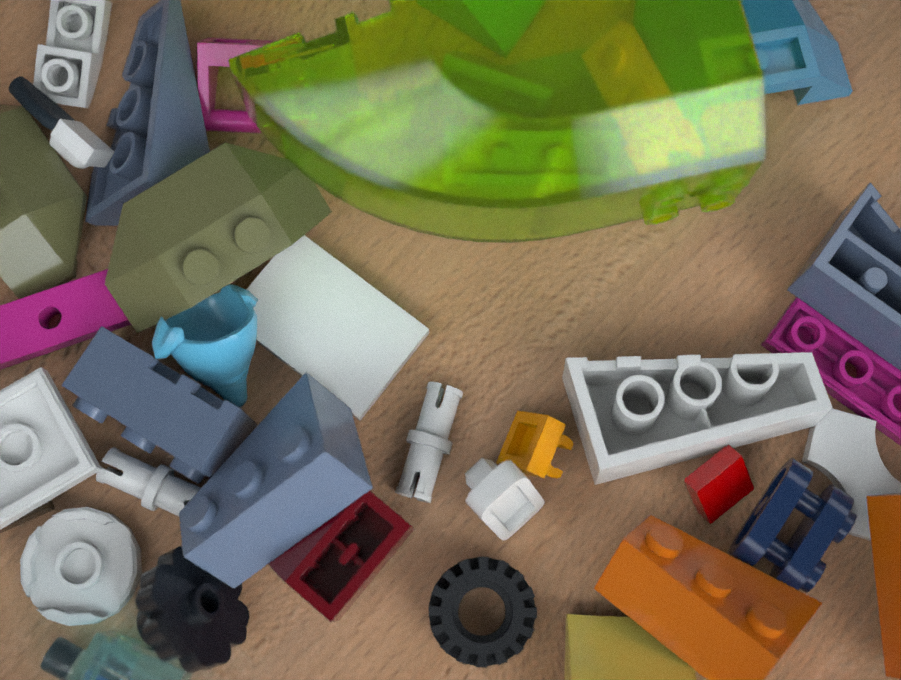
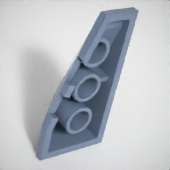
M160 0L139 18L122 74L123 79L130 82V86L123 95L118 108L111 110L107 123L108 127L116 130L111 145L114 154L105 168L94 167L92 171L85 222L94 226H118L123 203L210 152L181 0Z

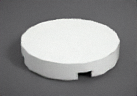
M90 507L64 509L54 514L52 518L48 519L42 526H38L28 537L20 559L21 585L26 596L31 598L32 603L38 608L36 610L46 619L67 626L97 624L119 613L135 594L142 573L141 549L132 530L115 515Z

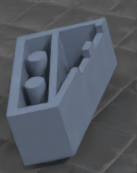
M870 182L841 212L787 290L901 371V228L899 229L877 202L882 196Z
M102 326L61 385L78 396L72 405L73 407L103 424L108 415L126 426L120 436L150 454L156 445L174 456L169 466L200 484L205 475L211 478L257 426V423L236 405L226 399L224 401L200 387L201 385L183 374L180 375L159 362L155 357Z
M306 372L179 512L183 557L230 587L236 588L371 490L373 487L351 408Z

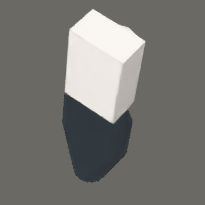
M22 76L17 77L10 83L9 92L33 117L52 131L49 144L64 159L78 169L90 166L106 167L114 151L82 122L75 121L26 78Z

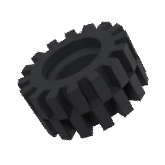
M477 557L458 562L440 577L430 598V627L440 647L447 654L455 658L456 661L465 665H473L477 668H487V666L491 665L499 666L508 662L507 660L514 655H518L524 649L523 646L527 640L531 639L535 630L533 629L534 621L537 618V607H535L533 598L535 595L519 570H515L509 563L500 559ZM485 587L492 589L504 602V621L491 634L475 635L466 630L459 619V604L464 595L474 588Z

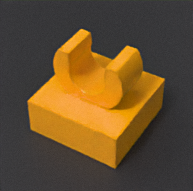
M517 411L496 464L500 465L507 460H511L525 475L545 479V476L561 478L563 471L553 467L551 461L557 448L572 450L574 443L568 436L562 435L566 426L563 422L549 415Z

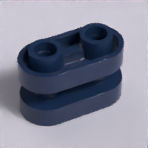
M790 458L774 476L733 540L728 555L752 567L764 557L774 564L769 574L770 576L797 590L801 589L808 593L817 584L826 568V563L821 561L822 556L832 541L839 543L846 537L857 519V514L851 511L854 498L835 485H829L819 496L807 489L813 477V471L794 458ZM795 508L805 516L789 542L785 544L776 536Z

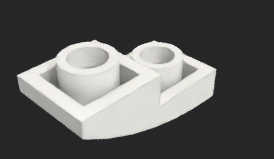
M51 0L46 45L38 44L33 85L55 103L89 108L103 60L112 2L107 0Z

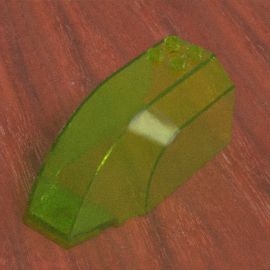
M389 0L391 11L359 22V18L354 12L334 19L335 32L306 42L305 37L301 33H296L228 59L232 75L249 117L266 139L306 177L333 196L362 212L403 228L447 239L493 243L540 241L640 219L644 220L645 225L660 224L676 218L680 210L700 206L701 212H713L736 202L735 198L750 183L749 180L765 160L764 75L741 0Z

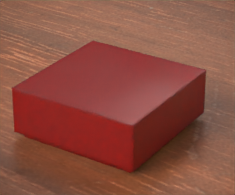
M729 444L684 480L697 512L709 524H712L754 490L742 455Z

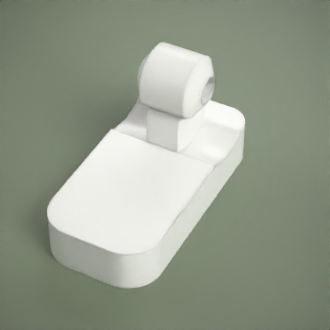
M481 458L465 473L466 484L471 488L466 498V503L502 541L507 540L518 531L545 503L530 480L511 460H507L497 466L492 460Z

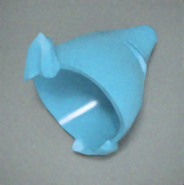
M228 284L221 289L220 293L209 296L190 309L166 320L160 317L152 340L155 359L167 358L171 354L183 370L195 381L213 389L223 400L226 399L237 407H242L248 397L246 379L257 338V314L253 307L256 306L259 299L246 289Z

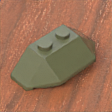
M0 105V277L14 294L21 299L68 283L76 277L78 265L76 258L82 235L87 195L56 150L50 146L49 140L31 114L23 106Z
M225 142L123 203L105 286L138 333L157 324L160 317L166 320L190 309L290 247L332 213L303 163Z

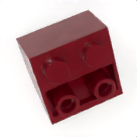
M369 490L268 565L287 585L332 623L342 618L415 529Z

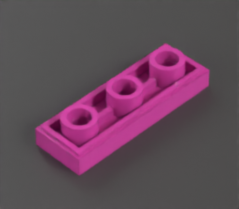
M108 269L0 305V370L94 338L101 326L112 332L132 325L105 286ZM61 314L59 325L49 329L51 318Z
M795 298L761 343V346L771 353L812 352L826 392L858 416L877 421L876 429L901 446V371L801 299ZM846 362L851 363L856 368V378L847 374L845 370Z

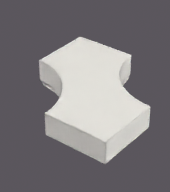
M832 408L816 426L810 427L802 462L817 468L818 471L820 470L833 485L854 498L851 511L857 514V519L848 534L871 541L866 496L901 493V483L887 470L878 453L875 438L877 421Z

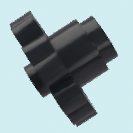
M177 547L160 555L157 566L142 573L139 583L140 589L135 599L139 610L136 620L137 629L143 641L149 646L154 647V651L161 661L170 662L178 659L180 665L187 673L209 670L227 663L231 657V648L245 642L247 635L246 626L249 622L250 614L247 606L238 599L242 591V583L236 588L230 587L183 557L182 547Z

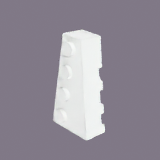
M812 352L734 354L732 358H701V355H678L676 359L641 360V356L616 357V360L587 361V357L566 358L562 377L595 485L717 453L728 444L735 448L814 427L832 409Z

